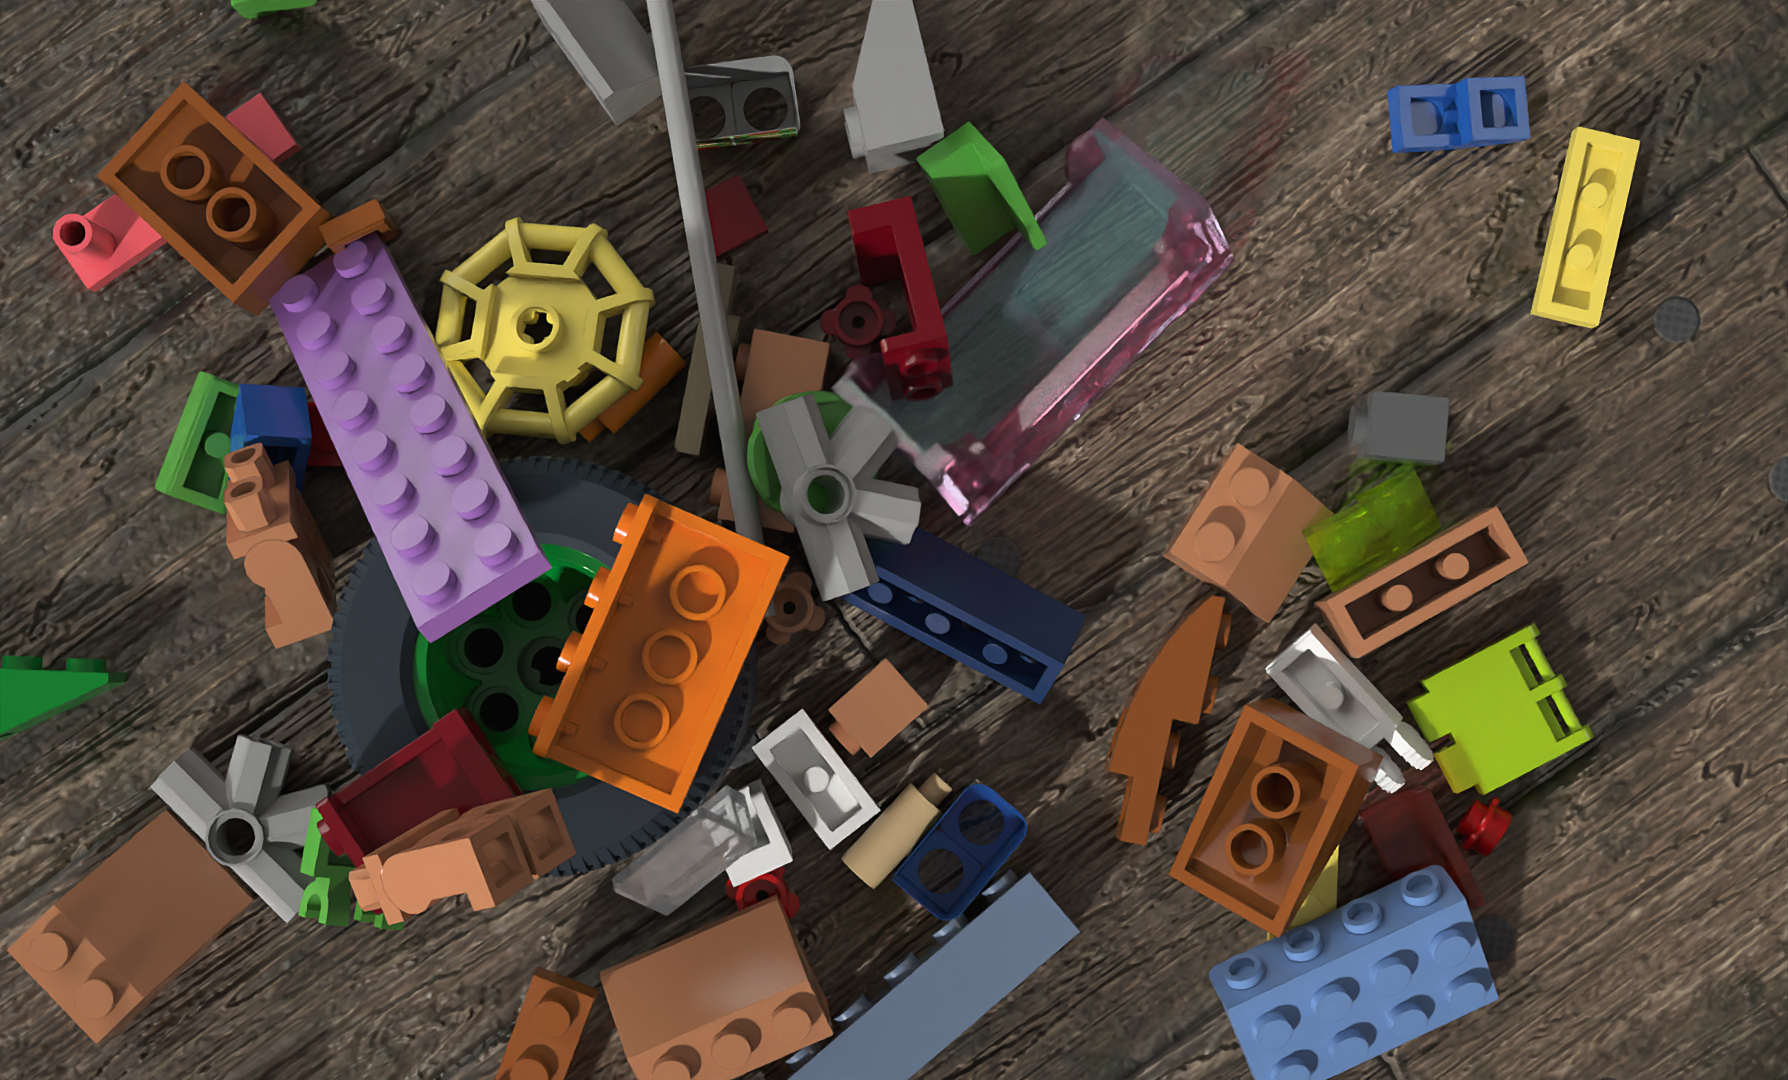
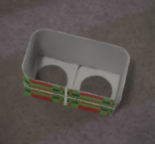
M773 55L684 68L689 101L699 96L712 97L722 105L726 115L725 125L717 136L706 140L696 139L698 151L798 137L800 119L793 69L790 63L783 57ZM731 82H736V83L732 86V89H731L730 83H731ZM759 88L775 89L783 95L787 102L788 112L786 119L778 128L771 131H760L753 128L744 116L743 107L746 98L751 92Z

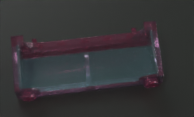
M1103 117L1088 132L1080 134L1072 141L1065 156L1064 173L1068 183L1034 215L1048 244L1036 251L1018 231L940 309L948 337L953 387L943 389L938 396L926 401L909 402L905 398L891 400L883 357L880 352L854 359L844 370L842 378L832 387L838 396L845 399L844 402L852 406L862 404L867 409L878 412L895 427V432L901 442L892 453L968 528L1235 261L1209 202Z

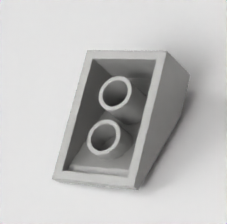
M912 0L872 1L852 86L854 106L843 109L846 121L844 123L853 159L865 157L869 174L917 163L916 158L944 139V128Z

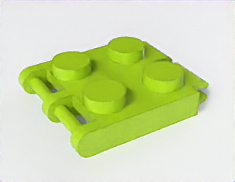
M1535 622L1527 624L1419 680L1425 692L1406 702L1427 742H1432L1446 734L1452 742L1435 751L1433 755L1453 793L1456 792L1458 794L1475 786L1478 794L1485 795L1594 737L1589 724L1581 725L1566 697L1563 688L1568 684L1562 673L1554 674L1535 637L1541 633ZM1525 645L1543 679L1542 682L1537 683L1518 646ZM1552 696L1570 732L1564 734L1545 697Z

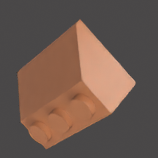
M777 894L600 972V979L626 1058L637 1080H731L834 1035L828 1001Z

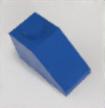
M240 384L231 428L230 452L256 443H262L273 465L289 460L296 474V488L300 493L312 443L305 388Z

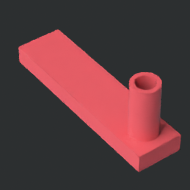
M261 93L226 116L232 124L278 164L302 149L267 98ZM116 194L84 216L67 214L61 217L54 226L52 237L87 289L93 292H97L167 243L161 235Z

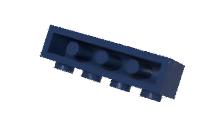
M919 527L915 528L910 543L906 545L864 537L880 581L839 596L840 599L1041 705L1065 665L1086 615Z

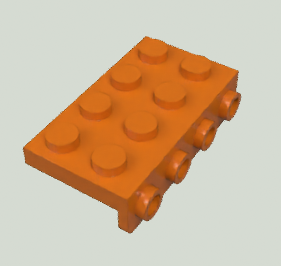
M645 494L639 506L629 502L621 515L613 536V541L622 544L611 570L601 566L596 573L585 599V605L593 608V613L583 635L572 631L568 637L556 666L557 670L566 673L555 699L546 695L542 698L530 723L528 734L537 737L532 753L545 759L551 758L678 814L681 811L791 557Z

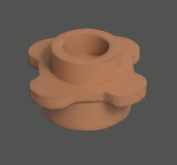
M799 571L791 573L787 581L780 583L775 592L774 602L777 615L765 617L768 623L766 636L775 644H786L793 634L805 629L817 631L825 623V611L823 608L816 606L810 591L813 582L806 573ZM786 602L795 604L794 613L786 614L784 612L783 606Z

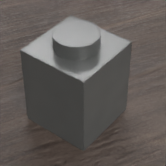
M1371 391L1362 396L1361 406L1353 405L1351 408L1348 425V441L1351 444H1357L1356 460L1434 466L1444 462L1450 398Z

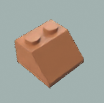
M1238 443L1228 449L1163 551L1162 556L1260 619L1270 623L1337 516L1294 478Z

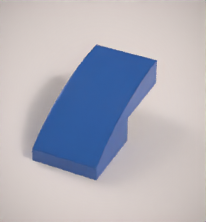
M1525 76L1465 78L1456 84L1397 85L1387 91L1393 153L1473 148L1522 142L1531 138Z

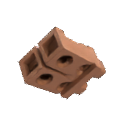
M256 443L228 453L224 458V468L230 478L227 481V489L224 490V503L227 507L226 545L234 560L244 556V567L247 576L253 583L265 588V630L275 649L331 630L334 614L337 612L336 594L334 592L336 591L334 558L300 491L296 488V474L289 460L273 465L262 443Z
M547 788L474 807L461 816L457 808L441 811L362 858L364 864L349 872V881L360 908L364 912L382 908L388 925L406 921L415 914L430 908L445 897L467 893L474 911L496 907L533 883L534 879L542 877L576 855V851L552 788Z

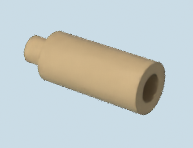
M935 772L919 789L912 783H909L841 857L842 861L859 878L875 890L944 815L937 806L953 789Z

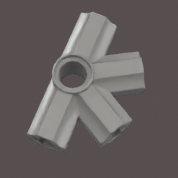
M813 393L756 413L782 486L780 494L781 511L787 521L797 528L822 601L854 592L880 581L864 537L901 545L909 544L912 534L918 526L921 509L918 488L872 478L901 442L895 432V427L878 412L871 411L862 404H857L853 406L828 437ZM811 481L819 483L827 492L828 506L824 514L815 511L808 502L807 490Z
M238 735L226 778L195 747L189 748L184 754L174 760L150 787L206 842L207 850L213 859L222 865L230 866L286 923H289L299 913L303 892L310 883L316 880V877L300 872L303 855L297 849L305 846L312 807L316 808V803L326 796L333 795L330 783L282 795L295 748L260 737ZM233 818L244 819L254 829L255 840L250 851H239L228 842L226 830Z

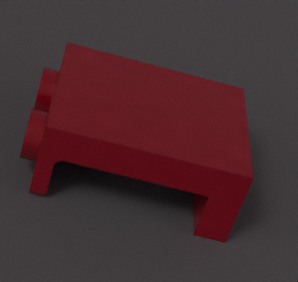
M911 196L849 210L847 215L862 285L870 287L900 279L913 332L880 341L891 400L905 398L909 402H921L938 396L943 389L953 387L954 385L948 337Z
M467 707L454 709L433 723L432 729L339 792L326 796L315 804L323 819L317 822V828L326 844L337 856L341 857L347 853L357 868L364 864L362 859L364 856L441 811L457 808L461 816L474 807L524 795V792ZM382 908L372 910L377 915L383 913Z

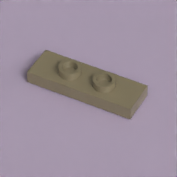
M717 263L732 354H735L741 327V317L731 314L739 274L735 266ZM699 317L674 448L681 456L703 460L711 417L716 415Z

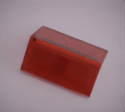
M1413 783L1358 811L1362 823L1392 883L1428 866L1439 865L1445 869L1466 898L1470 909L1475 910L1486 904L1435 798L1427 786Z

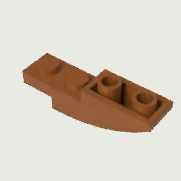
M1214 595L1204 597L1180 619L1159 644L1141 671L1124 704L1112 735L1104 769L1109 772L1128 776L1115 837L1120 841L1146 846L1149 832L1159 834L1166 807V796L1157 794L1162 769L1173 770L1180 740L1179 733L1170 732L1172 721L1175 719L1198 724L1201 712L1210 714L1213 709L1218 688V676L1209 675L1214 650H1225L1232 620V614L1222 612L1225 601L1223 597Z
M539 966L531 980L495 1080H567L599 990Z

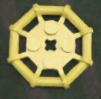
M520 217L513 218L505 222V229L452 272L445 270L439 281L444 285L435 341L485 437H489L494 433L557 439L561 445L574 442L576 440V433L630 390L637 392L644 380L639 377L649 309L656 304L653 291L650 288L643 287L607 240V230L593 223L587 228L524 223ZM532 249L570 252L563 265L533 263L530 253ZM512 256L514 266L505 272L509 277L497 286L493 283L484 290L476 286V284ZM593 262L617 294L597 299L596 295L581 278L589 263ZM468 298L477 302L471 339L460 342ZM546 313L547 322L553 325L552 332L544 338L543 342L534 344V339L524 333L526 324H536L539 314ZM623 314L616 360L613 362L600 355L606 318ZM479 358L490 369V374L495 379V382L487 395H485L464 365L467 361ZM592 368L608 375L569 407L566 406L563 392L569 387H575L582 383ZM514 392L545 395L549 413L506 409V405Z

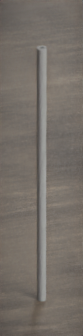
M646 0L736 533L765 545L756 490L751 481L747 465L748 443L673 1ZM774 597L765 617L777 615Z

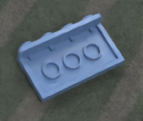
M1431 865L1415 871L1368 895L1352 900L1338 909L1289 930L1281 938L1275 937L1250 950L1234 955L1230 959L1215 965L1209 972L1211 983L1224 1006L1254 1080H1327L1499 999L1466 898L1445 869L1439 865Z

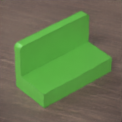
M967 122L916 158L960 240L973 256L1013 228H1016L1036 251L1048 244L1006 161L970 122Z

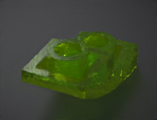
M1413 468L1355 496L1358 504L1301 531L1332 593L1397 558L1441 526Z

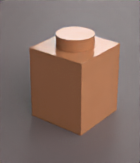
M885 658L828 709L836 718L828 726V729L851 755H855L862 748L871 758L929 706Z

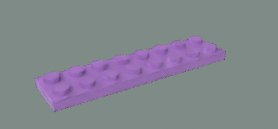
M374 231L345 245V250L339 253L336 252V254H333L303 274L287 280L281 289L269 300V303L416 627L431 644L550 570L552 566L386 244L381 240L377 232Z

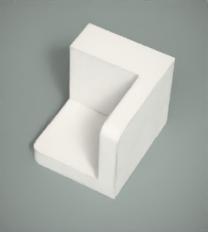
M761 778L705 804L704 812L722 849L723 865L733 887L793 861L791 845Z

